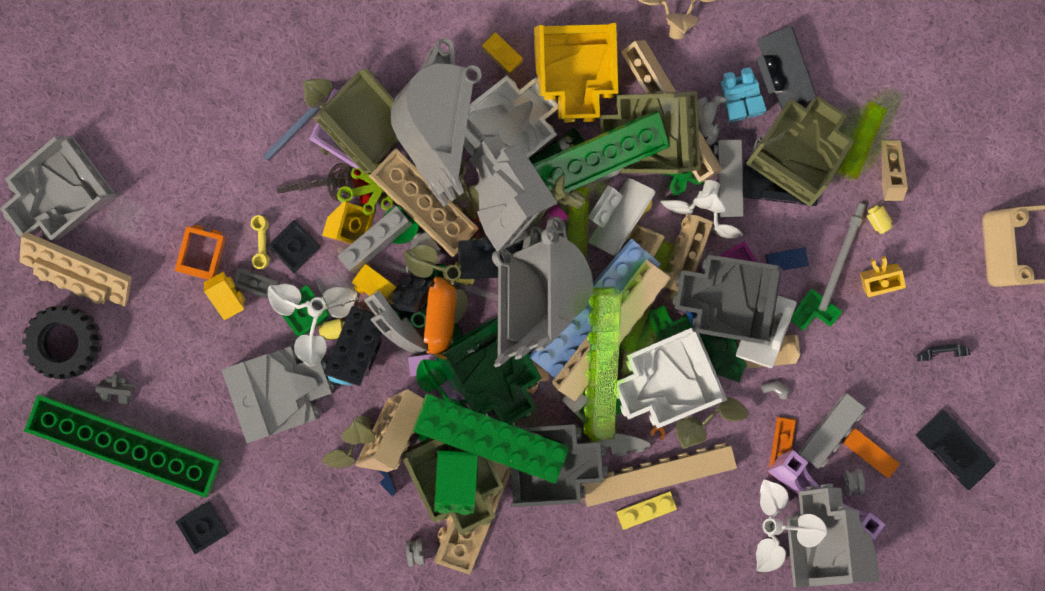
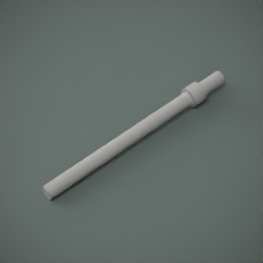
M859 203L854 216L850 219L848 233L819 306V309L822 311H826L857 228L861 226V218L866 207L865 204Z

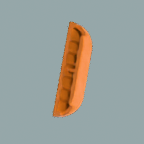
M443 277L434 278V287H430L428 294L424 343H428V349L426 350L428 354L445 351L450 346L453 338L457 293L454 285H451V282Z

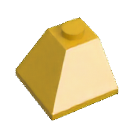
M343 202L327 217L322 236L352 244L371 228L375 211L371 215H365L362 211L363 207Z

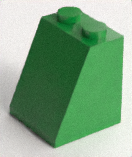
M438 451L434 511L442 514L455 512L461 515L474 513L478 455L470 452Z

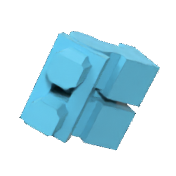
M750 67L742 69L740 77L735 78L732 72L723 75V81H720L722 96L727 98L724 105L728 123L744 120L746 116L751 118L765 114L766 107L760 94L759 83Z

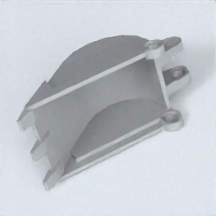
M448 38L440 39L428 52L421 70L396 96L391 108V125L397 139L409 154L417 170L443 207L448 205L446 195L451 202L456 199L453 188L458 195L464 193L459 179V171L472 87L482 76L481 70L475 65H470L467 68L455 65L454 45ZM441 43L447 44L449 51L445 53L439 45ZM467 71H474L477 76L476 79H469Z
M556 216L549 219L545 230H542L539 226L527 229L528 237L524 239L521 251L512 254L507 249H503L499 252L495 251L492 255V260L498 267V357L494 363L495 368L504 364L514 355L517 360L525 356L533 348H536L537 352L545 349L571 324V321L586 308L591 300L593 290L591 270L584 255L577 246L567 240L565 224L560 217ZM533 231L536 233L537 239L533 236ZM500 254L503 256L504 262L501 261Z

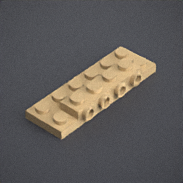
M397 149L369 175L382 190L452 257L458 252V241L469 240L479 230L462 213V209L449 200L447 195L448 205L443 207L417 170L416 165L412 164Z
M24 232L21 236L19 262L34 268L33 275L38 276L41 281H50L56 284L58 288L71 290L75 295L90 298L96 304H104L106 300H110L115 304L126 306L129 299L131 276L30 233Z
M492 461L505 488L511 473V467ZM504 488L495 496H486L494 513ZM449 514L445 519L447 520L445 527H441L438 532L441 544L434 562L470 575L490 523L485 526L479 525L475 527V530L465 535L463 533L460 535Z

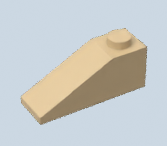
M882 140V189L884 201H903L908 185L901 140Z

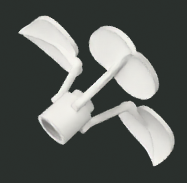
M706 180L703 190L699 191L697 198L690 205L677 200L660 201L670 211L682 215L692 214V209L696 205L714 212L715 226L711 227V231L717 236L739 238L744 235L733 226L720 225L718 223V213L725 212L726 207L717 195L720 184L716 181Z
M289 284L270 285L268 287V299L272 308L277 313L288 316L294 312L295 308L308 307L307 311L313 317L310 336L301 335L298 337L294 344V350L298 358L306 365L311 367L317 365L323 359L327 348L326 341L322 336H313L318 317L323 313L324 309H328L329 314L333 317H346L351 307L354 306L357 292L346 288H332L327 290L322 298L315 297L311 302L307 301L304 304L297 305L301 301V294L295 286Z
M763 480L760 489V505L765 514L773 515L763 522V530L772 539H764L758 544L756 570L759 572H770L780 568L786 560V550L779 546L780 541L775 535L781 534L784 529L798 530L797 539L799 543L805 547H815L827 536L828 529L823 520L813 514L800 516L798 519L799 527L784 526L781 520L775 518L780 514V510L787 507L789 502L788 492L780 484Z

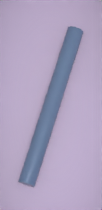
M310 108L263 157L269 161L321 108Z

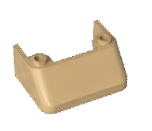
M1045 205L994 210L984 214L982 226L987 281L991 286L1005 287L1045 283V279L1034 280V272L1029 266L1017 265L1014 227L1024 226L1028 222L1029 212L1045 210Z

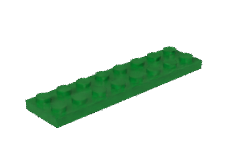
M654 111L532 165L549 191L555 180L560 175H564V191L567 193L665 150L670 146L658 111Z
M429 394L425 395L412 430L415 433L555 484L569 450V447Z

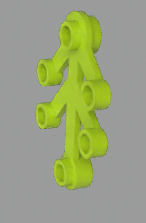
M353 168L351 176L354 179H362L370 185L354 189L343 186L337 192V198L342 203L350 202L352 197L373 192L368 203L362 208L365 215H371L383 190L369 177L370 174H364L359 168ZM354 170H359L360 175H355ZM346 193L348 198H342L341 194ZM389 195L381 201V208L389 210L393 206V199ZM384 201H388L390 203V206L385 207L383 204ZM370 206L372 211L367 212L365 207Z

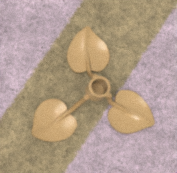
M638 0L647 5L663 4L665 6L667 24L670 25L669 37L673 39H683L685 33L699 22L696 16L691 15L694 4L698 0H692L687 14H670L666 0ZM700 0V1H702V2H713V1H716V0Z

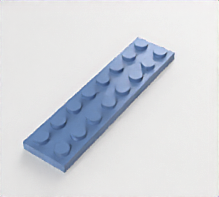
M631 238L593 282L592 297L586 308L571 321V324L551 344L538 352L535 349L530 354V358L556 378L645 260H649L657 267H659L660 263Z

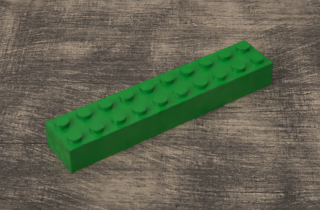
M45 394L37 395L24 432L204 498L211 495L223 463V459Z

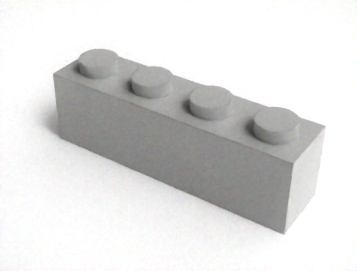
M718 140L716 145H713V154L717 157V161L723 171L715 175L717 176V182L720 184L717 195L726 207L725 212L718 213V218L743 217L742 140Z
M396 206L337 257L350 272L355 274L413 224Z
M843 393L797 454L817 469L820 466L824 467L829 461V454L832 451L835 452L840 447V440L843 436L847 437L853 428L851 426L855 421L858 422L863 417L865 407L847 393Z

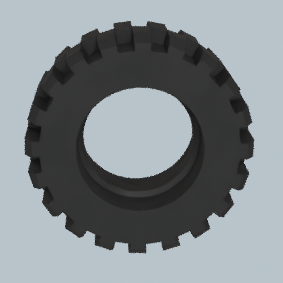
M71 306L47 307L44 311H39L36 313L37 317L29 320L30 326L29 328L25 327L23 332L26 334V339H22V344H26V349L23 350L24 356L29 357L27 362L30 366L35 367L34 370L37 373H43L47 378L69 379L83 375L85 371H89L93 367V362H97L99 358L97 353L101 352L102 346H99L102 335H98V330H100L98 324H94V319L91 315H87L85 311ZM60 324L71 326L78 337V348L75 354L70 359L64 361L53 358L47 349V336L53 327Z

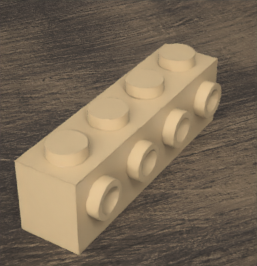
M686 214L681 223L682 228L679 236L675 240V248L668 260L669 264L665 273L670 279L664 288L678 292L679 286H676L678 274L681 275V270L696 272L713 224L712 221L697 215Z

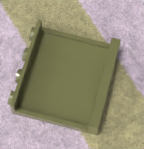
M366 68L357 71L313 116V119L364 174L372 173L377 168L376 164L399 141L391 125V108L395 99L388 94V90L384 85L378 83L375 75Z

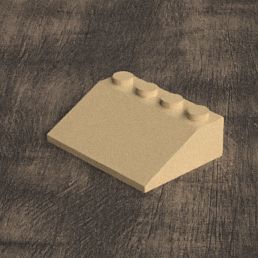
M408 389L389 397L372 429L375 434V440L371 443H365L355 465L385 472L397 469L401 463L400 456L402 452L407 450L411 434L415 433L412 430L424 398Z

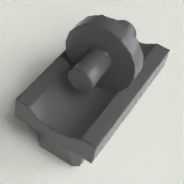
M114 372L113 377L107 376L106 380H101L99 386H96V392L100 395V401L109 402L112 400L113 394L118 395V402L121 404H128L135 390V384L126 383V378H120V372Z

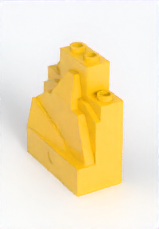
M616 23L567 26L538 25L534 27L535 68L538 75L539 96H544V100H556V96H558L559 119H564V123L576 122L575 118H583V122H595L594 118L600 117L599 94H601V98H613V94H618Z

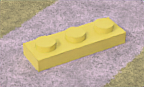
M668 491L616 511L622 529L625 530L675 511L677 508L671 492Z

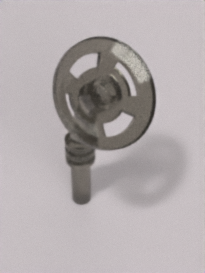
M338 163L331 168L328 178L309 180L308 178L306 181L303 179L302 182L298 180L297 183L276 186L277 193L296 190L301 192L302 189L306 191L307 188L311 190L312 187L327 186L330 196L334 200L339 201L337 198L339 190L337 188L347 186L353 189L354 178L351 176L352 168L346 163ZM345 173L348 175V184H346ZM346 193L341 195L344 199L348 198Z

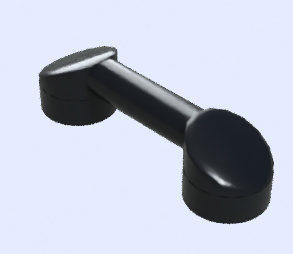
M956 343L930 346L917 354V362L933 360L932 354L954 351L955 357L971 355L970 348Z

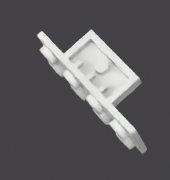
M630 178L626 180L619 192L607 186L588 219L598 225L589 243L616 256L654 196L655 190Z
M778 296L770 345L741 341L736 356L773 368L797 302Z

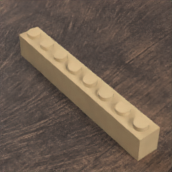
M645 40L634 41L621 51L645 93L676 92ZM699 131L701 169L692 172L700 183L711 179L723 171Z
M645 260L552 383L557 390L574 401L584 393L587 385L595 379L597 372L607 363L613 351L618 349L623 338L631 332L633 325L643 316L647 307L654 302L660 290L667 285L670 277L649 260Z
M724 442L714 445L715 449L707 450V447L697 449L695 454L689 455L688 452L678 454L676 459L670 460V457L659 459V463L651 464V462L640 464L641 468L633 469L632 466L621 469L622 472L614 474V471L607 472L608 476L604 477L603 482L581 483L582 486H585L586 505L589 507L737 469L732 447Z

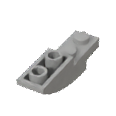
M379 290L364 299L375 314L370 320L393 343L413 354H419L428 349L427 344L424 343V339L416 331L413 324L407 317L400 320L397 313L391 308Z
M613 432L588 434L590 442L602 441V446L606 447V451L607 447H610L611 453L616 454V457L628 455L627 451L635 450V453L647 451L646 447H650L648 441L628 434Z

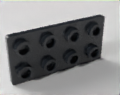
M786 27L758 39L762 56L756 59L768 93L776 94L781 109L790 98L799 105L816 99L817 95L793 27Z
M745 160L742 181L743 198L807 205L747 165L748 160ZM818 198L811 206H817Z
M488 237L478 240L458 241L459 264L461 265L460 279L498 278V267L492 260V255L496 249ZM524 239L505 249L512 254L521 251ZM500 254V259L502 262H504V258Z
M354 306L351 307L324 370V375L361 386L364 376H369L382 344V332L370 320L375 316L374 313Z
M940 410L915 434L966 490H971L996 465L945 410Z

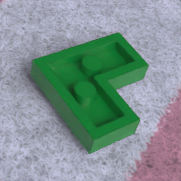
M810 289L794 310L790 322L804 331L813 318L817 317L827 326L831 327L842 311L830 302L826 311L820 310L819 306L823 297L813 289Z
M664 305L646 313L659 342L692 328L688 316L672 322Z

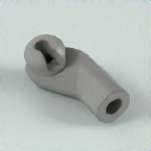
M779 381L761 384L763 393L774 391L783 400L789 397L788 387Z

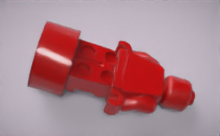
M356 170L354 174L359 176L360 171ZM362 179L353 180L354 188L370 185ZM371 193L360 195L359 203L361 207L368 203L372 195Z

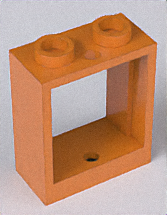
M195 224L192 225V228L186 226L174 271L209 280L217 275L227 237L222 236L221 231L211 229V232L203 231L204 227ZM192 233L217 239L209 272L184 266Z

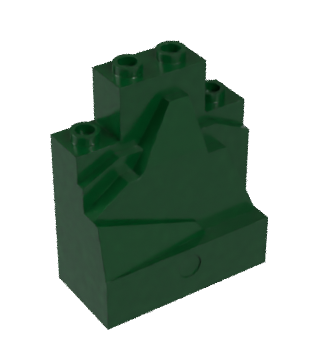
M498 315L451 343L445 351L433 354L455 393L460 396L467 409L488 416L491 411L496 420L512 426L519 419L530 416L532 411L536 409L526 388L530 389L538 384L537 381L541 380L542 377L530 358L529 353L517 360L514 355L501 366L496 368L494 366L498 357Z

